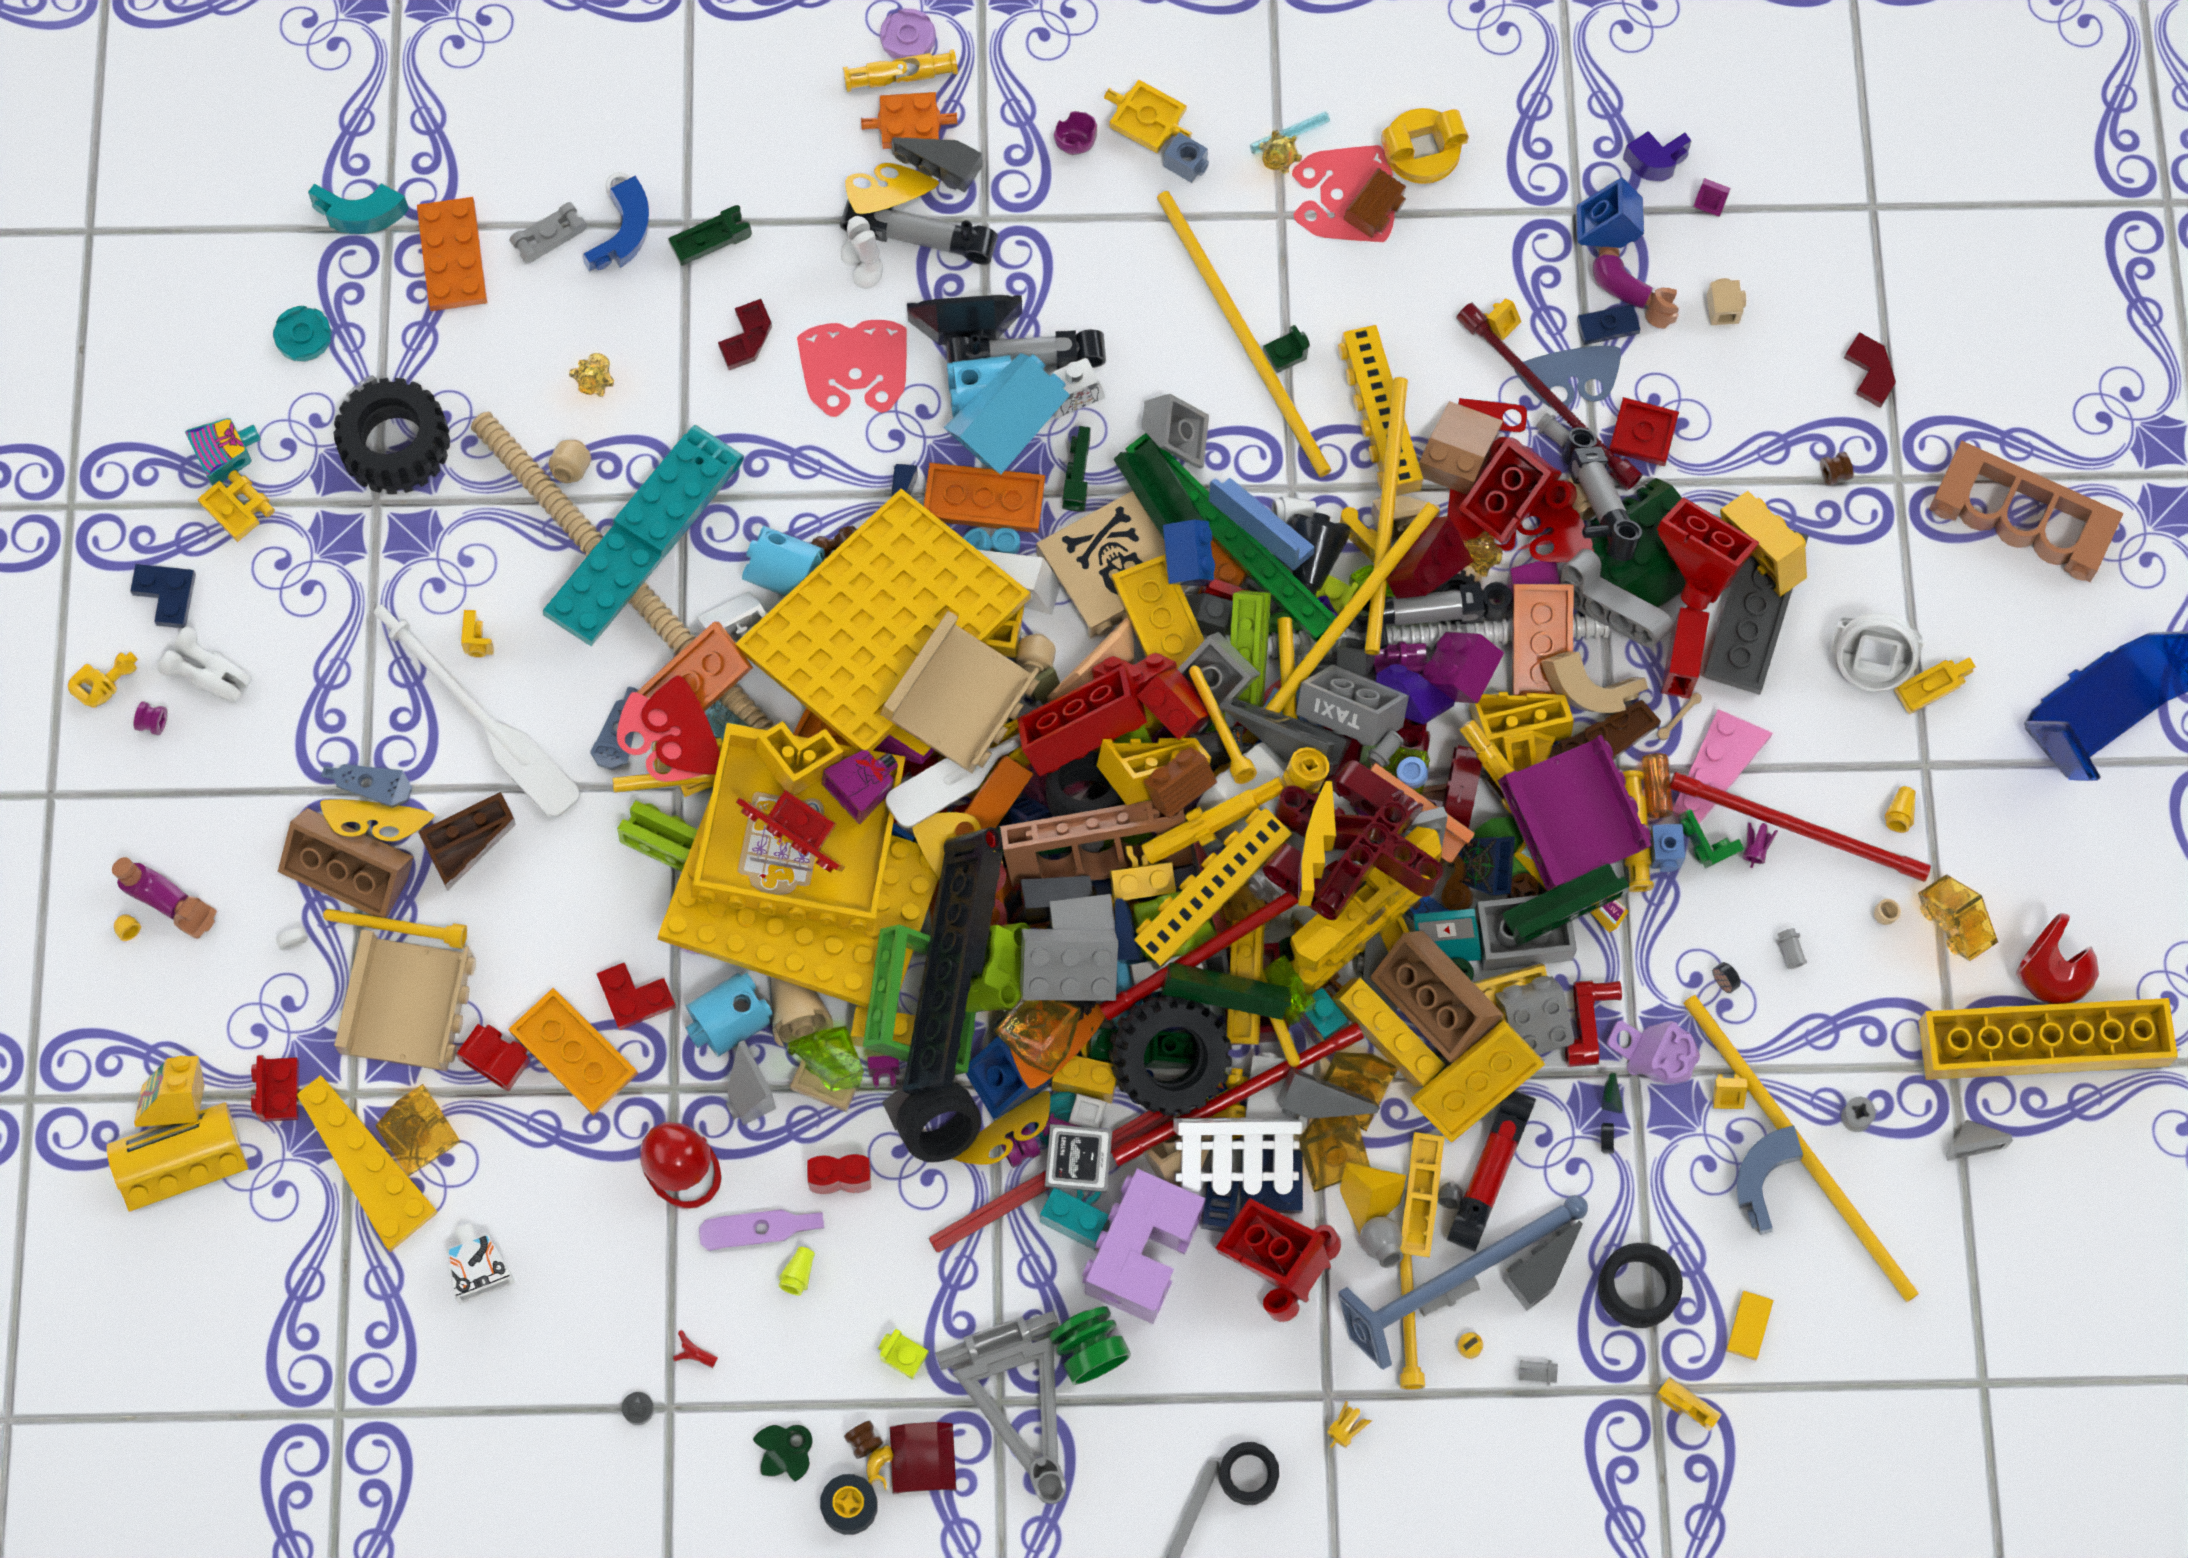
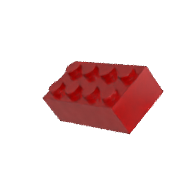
M1125 665L1017 719L1022 750L1039 777L1046 773L1057 771L1062 765L1074 759L1083 758L1088 752L1100 747L1103 739H1112L1114 741L1127 732H1134L1147 723L1144 705L1136 697L1141 691Z

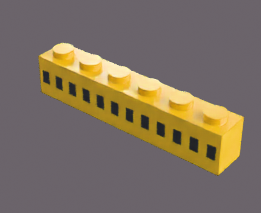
M1377 325L1343 332L1342 341L1338 344L1340 359L1342 361L1346 360L1348 369L1345 370L1346 379L1349 386H1354L1356 393L1353 395L1355 409L1357 412L1361 411L1362 432L1364 437H1369L1371 443L1369 455L1371 462L1377 463L1379 472L1376 473L1379 488L1382 489L1393 378ZM1405 417L1396 496L1421 491L1423 476Z
M1266 807L1262 811L1258 808L1254 810L1245 820L1248 826L1240 834L1236 830L1230 834L1223 842L1226 848L1219 855L1213 852L1201 864L1204 870L1197 877L1191 874L1179 886L1182 892L1175 899L1169 896L1157 908L1160 914L1153 921L1149 918L1146 919L1136 929L1139 935L1134 940L1160 966H1164L1272 857L1280 845L1285 844L1294 835Z

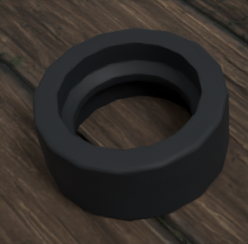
M1242 1442L1231 1447L1223 1456L1219 1468V1482L1224 1493L1231 1500L1242 1505H1257L1267 1500L1275 1491L1280 1477L1279 1464L1275 1455L1266 1446L1255 1442ZM1244 1455H1253L1260 1458L1268 1470L1266 1483L1255 1492L1239 1490L1231 1479L1230 1470L1232 1464Z

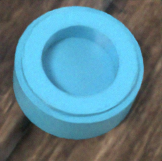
M999 528L993 533L991 537L992 551L1010 554L1018 553L1020 537L1014 529Z

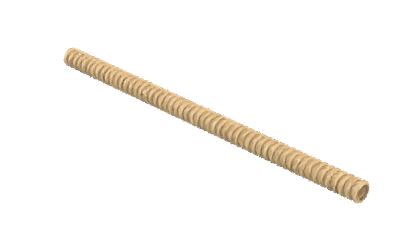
M488 411L478 415L471 424V430L477 434L478 438L482 439L485 445H488V449L499 458L502 464H505L506 469L511 470V474L517 478L518 482L522 483L525 489H528V493L532 496L534 495V499L539 502L542 508H545L547 514H551V518L557 521V525L563 527L562 529L565 533H569V538L574 540L576 546H580L582 552H586L587 557L602 539V534L597 531L594 525H591L589 519H585V515L579 512L578 507L573 506L571 500H567V495L562 493L559 487H556L554 481H550V477L545 474L542 468H539L537 462H533V458L527 454L526 450L522 449L519 443H516V439L510 437V433L505 430L503 425L499 424L496 418H493L491 412ZM643 583L628 603L633 604L632 606L635 610H639L638 613L644 617L645 622L650 623V627L654 630L656 629V634L662 636V640L666 643L668 642V647L674 649L675 655H678L696 637L692 634L690 635V630L684 628V624L681 621L678 622V617L672 615L671 609H666L667 606L664 602H660V597L654 596L655 592L649 589L647 583ZM737 683L717 700L721 701L723 707H728L727 712L733 714V718L736 721L739 720V725L769 730L774 727L773 721L767 720V715L761 713L759 706L755 707L754 700H749V695L743 693V688L737 687Z

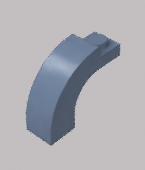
M1794 1125L1776 1130L1761 1138L1748 1151L1738 1173V1206L1743 1208L1751 1205L1752 1210L1747 1211L1752 1229L1758 1227L1760 1235L1772 1232L1773 1229L1762 1191L1766 1177L1776 1167L1803 1158Z

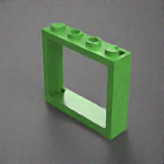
M900 924L880 929L863 1047L908 1062L910 1046L893 1041L905 951L908 948L927 955L930 941L929 935ZM965 1011L966 1016L962 1027L955 1075L968 1073L969 1061L971 1060L972 1038L975 1032L976 1013Z

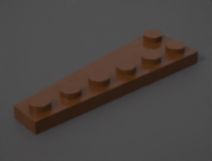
M1640 700L1626 707V710L1617 712L1607 717L1604 721L1585 728L1581 733L1571 738L1563 739L1559 744L1552 747L1548 759L1588 743L1597 736L1602 735L1604 741H1607L1613 750L1612 759L1614 760L1659 727L1661 720L1643 700ZM1492 777L1486 779L1485 784L1497 799L1502 802L1501 800L1505 797Z

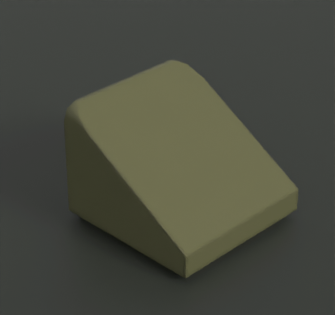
M1049 667L1035 678L1040 682L1031 697L1035 701L1040 700L1043 705L1048 703L1047 696L1060 684L1053 667Z

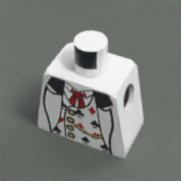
M1087 358L1071 362L1067 366L1049 374L1051 376L1054 373L1066 384L1063 389L1070 394L1053 414L1055 419L1105 398L1101 384Z

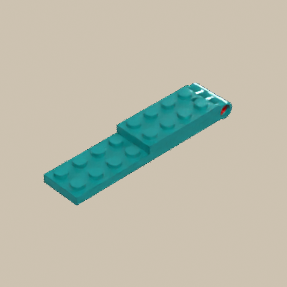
M693 425L613 519V526L543 609V616L592 647L730 477L739 469L744 460V455L698 425Z

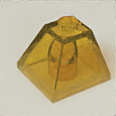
M1021 997L995 1028V1033L1027 1065L1052 1075L1069 1054L1081 1011L1079 1007L1062 1000H1023Z
M1336 1052L1323 1080L1371 1098L1381 1106L1399 1067L1374 1054ZM1376 1113L1338 1117L1367 1131Z
M424 1084L397 1100L375 1125L408 1176L461 1143Z
M1354 1115L1314 1118L1298 1139L1314 1192L1340 1183L1346 1162L1370 1167L1359 1123Z

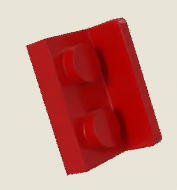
M257 1055L256 1064H252L251 1068L252 1082L256 1083V1094L251 1095L252 1112L256 1113L261 1122L298 1120V1058L266 1059L264 1055Z

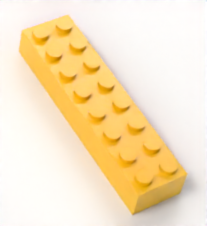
M2169 998L1925 1011L1918 1021L1926 1080L2169 1067L2178 1058Z

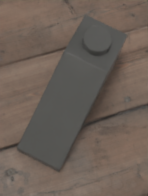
M1290 1067L1276 1100L1279 1106L1283 1108L1282 1113L1294 1119H1299L1300 1115L1313 1119L1378 1113L1380 1109L1377 1102L1371 1098L1293 1067Z

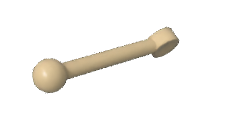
M1693 693L1690 701L1665 728L1659 729L1657 737L1660 740L1668 739L1673 727L1694 704L1701 702V695Z

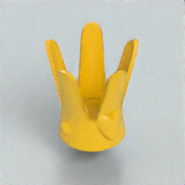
M1345 1401L1338 1419L1332 1423L1327 1431V1434L1334 1440L1330 1448H1333L1336 1443L1347 1448L1351 1444V1439L1370 1424L1372 1420L1361 1419L1353 1426L1360 1415V1409L1355 1408L1353 1410L1351 1407L1347 1408L1348 1402Z

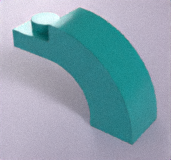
M382 183L372 194L358 200L340 198L316 184H313L308 191L312 207L318 213L326 215L331 228L343 233L369 234L381 231L396 223L409 210L405 196Z

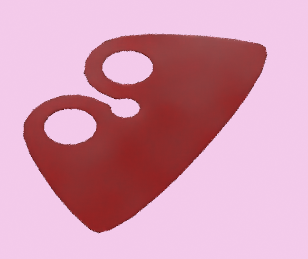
M1544 498L1528 516L1538 517L1541 520L1540 526L1534 530H1527L1521 524L1517 528L1520 533L1528 536L1542 533L1548 527L1554 529L1551 535L1539 536L1530 544L1529 551L1531 556L1539 561L1569 562L1582 549H1589L1594 552L1591 538L1585 539L1582 535V529L1586 526L1577 510H1574L1572 506L1567 509H1553L1547 504L1546 498ZM1542 541H1550L1554 544V550L1549 554L1541 555L1536 552V546Z
M677 675L662 685L646 702L641 712L642 722L650 731L656 733L670 731L673 726L680 728L681 733L678 736L670 734L660 738L656 743V755L663 764L682 771L716 775L720 752L715 736L692 688L683 677ZM654 709H660L666 713L667 722L662 726H655L648 719L649 713ZM668 742L677 743L681 748V755L676 759L665 757L662 752L664 744Z

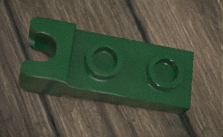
M734 205L721 211L720 215L668 238V241L680 265L683 266L733 243L735 245L750 238L752 230L748 222L736 224L742 220L740 206Z
M1079 426L1078 436H1072L1070 453H1074L1075 456L1074 462H1068L1062 509L1085 512L1088 482H1084L1090 446L1091 427Z

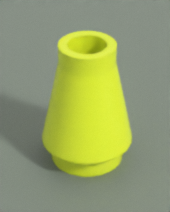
M806 1247L797 1248L796 1253L779 1275V1287L783 1291L800 1296L803 1290L808 1289L812 1262L815 1256L812 1250Z

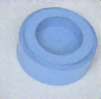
M1408 757L1399 763L1397 776L1399 780L1410 788L1416 789L1427 781L1428 769L1420 758Z

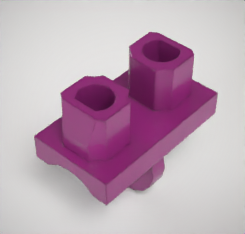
M1398 641V644L1380 649V653L1375 655V676H1377L1378 672L1392 664H1400L1407 667V670L1423 674V669L1427 664L1426 643L1406 644L1405 641Z

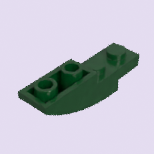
M1098 1028L1087 1042V1058L1102 1062H1112L1109 1059V1050L1113 1049L1110 1039L1112 1032L1117 1033L1118 1030ZM1158 1032L1146 1047L1144 1054L1145 1068L1189 1069L1194 1062L1197 1050L1194 1036L1185 1033Z

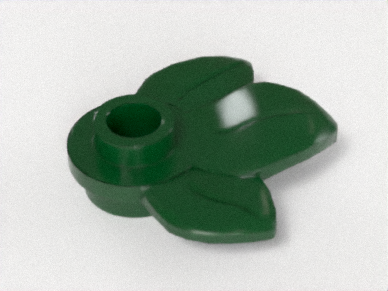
M771 1425L755 1435L753 1438L755 1444L766 1450L761 1462V1474L763 1476L775 1477L787 1471L789 1477L796 1482L807 1473L810 1465L808 1452L812 1447L813 1438L806 1427L792 1425L785 1429L778 1425ZM795 1436H800L803 1439V1443L799 1447H794L791 1444V1440Z

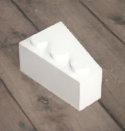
M978 550L1031 592V598L1024 604V608L1052 615L1061 583L1044 558Z

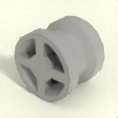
M1862 1096L1854 1097L1842 1110L1841 1121L1843 1125L1853 1132L1866 1130L1875 1119V1106L1868 1098Z

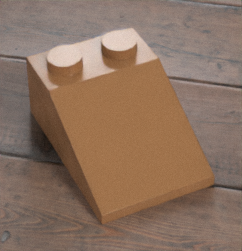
M1449 401L1419 461L1423 479L1468 495L1481 476L1490 455L1491 446L1498 436L1503 420Z

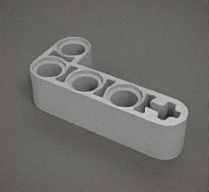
M1580 550L1563 567L1561 584L1574 585L1573 608L1645 647H1654L1673 627L1669 615L1663 610L1601 578V561L1592 550Z

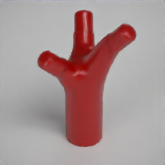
M680 1330L678 1335L682 1341L681 1346L685 1351L674 1355L673 1360L676 1362L682 1359H691L713 1369L718 1357L696 1346L686 1337L684 1331Z

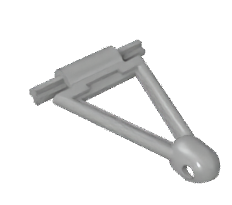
M1054 1311L1026 1321L1023 1316L963 1337L964 1343L935 1352L941 1370L971 1360L972 1365L954 1371V1376L1030 1475L1038 1498L1046 1504L1060 1502L1066 1493V1481L1058 1464L1054 1344H1052L1050 1338L1032 1343L1031 1338L1053 1331L1059 1327ZM1039 1359L1043 1456L1036 1458L978 1381Z

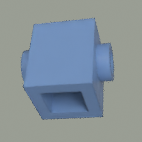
M1682 824L1652 825L1649 831L1651 835L1650 843L1652 845L1650 846L1651 869L1660 868L1662 872L1676 871L1682 867L1685 860Z

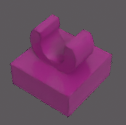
M1704 178L1693 207L1720 217L1731 188Z
M891 1056L868 1057L869 1076L873 1077L875 1089H879V1080L884 1076L890 1078L891 1088L896 1087V1075H900L899 1059Z

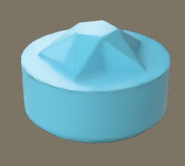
M972 529L963 537L977 550L990 551L992 548V539L983 529Z

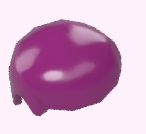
M1073 111L1067 120L1063 122L1059 120L1053 135L1057 147L1070 155H1078L1089 151L1097 138L1095 118L1086 112Z

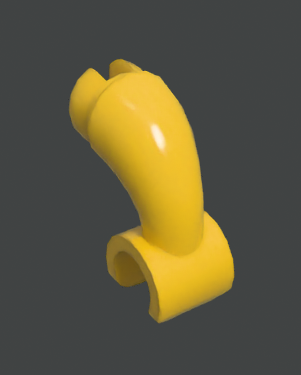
M889 1445L876 1448L870 1454L866 1467L868 1482L872 1485L875 1481H881L885 1491L887 1490V1483L885 1478L879 1476V1470L885 1465L884 1463L891 1462L893 1458Z

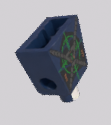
M1515 837L1472 838L1468 844H1465L1458 853L1466 865V875L1462 883L1489 895L1511 894ZM1445 862L1447 866L1455 867L1453 862Z

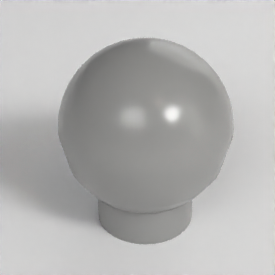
M1375 1217L1367 1221L1360 1232V1244L1367 1255L1377 1259L1383 1268L1393 1267L1402 1261L1403 1253L1400 1247L1403 1238L1399 1225L1387 1217Z

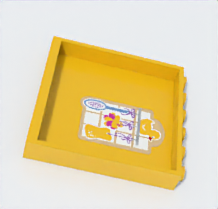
M727 723L691 897L708 904L714 902L724 903L734 909H755L765 915L777 913L787 915L797 921L808 919L819 921L824 926L840 925L849 927L856 932H873L894 817L886 806V798L859 825L821 784L822 779L795 795L837 824L821 850L844 865L845 868L842 872L833 869L830 873L816 864L818 858L810 852L805 856L792 848L791 844L793 841L785 835L781 839L766 830L767 823L759 818L754 822L741 813L743 807L736 803L738 798L746 799L769 815L784 792V788L756 753L757 738L767 730ZM795 736L800 744L809 739ZM838 744L843 750L842 760L859 752L852 746ZM872 751L870 754L878 760L886 753ZM891 754L898 764V767L889 773L893 778L892 789L901 784L906 757Z

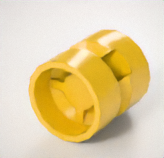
M1305 747L1298 749L1292 755L1281 777L1283 785L1285 787L1291 785L1298 786L1309 794L1318 793L1329 772L1327 757L1315 748Z

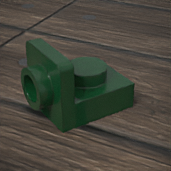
M1293 325L1289 328V334L1263 345V351L1277 374L1307 360L1310 343L1306 334L1303 331L1299 332L1297 326Z

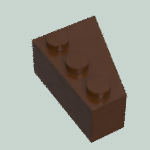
M499 792L418 833L448 891L516 823L502 793Z

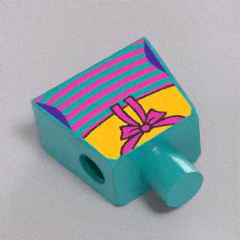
M225 418L184 431L212 486L218 481L222 483L227 480L228 475L232 471L236 470L239 472L249 465L252 460L246 447L261 440L254 424L237 431L231 418Z
M1320 988L1291 1010L1292 1015L1315 1044L1324 1041L1335 1032L1349 1026V1021L1323 988Z

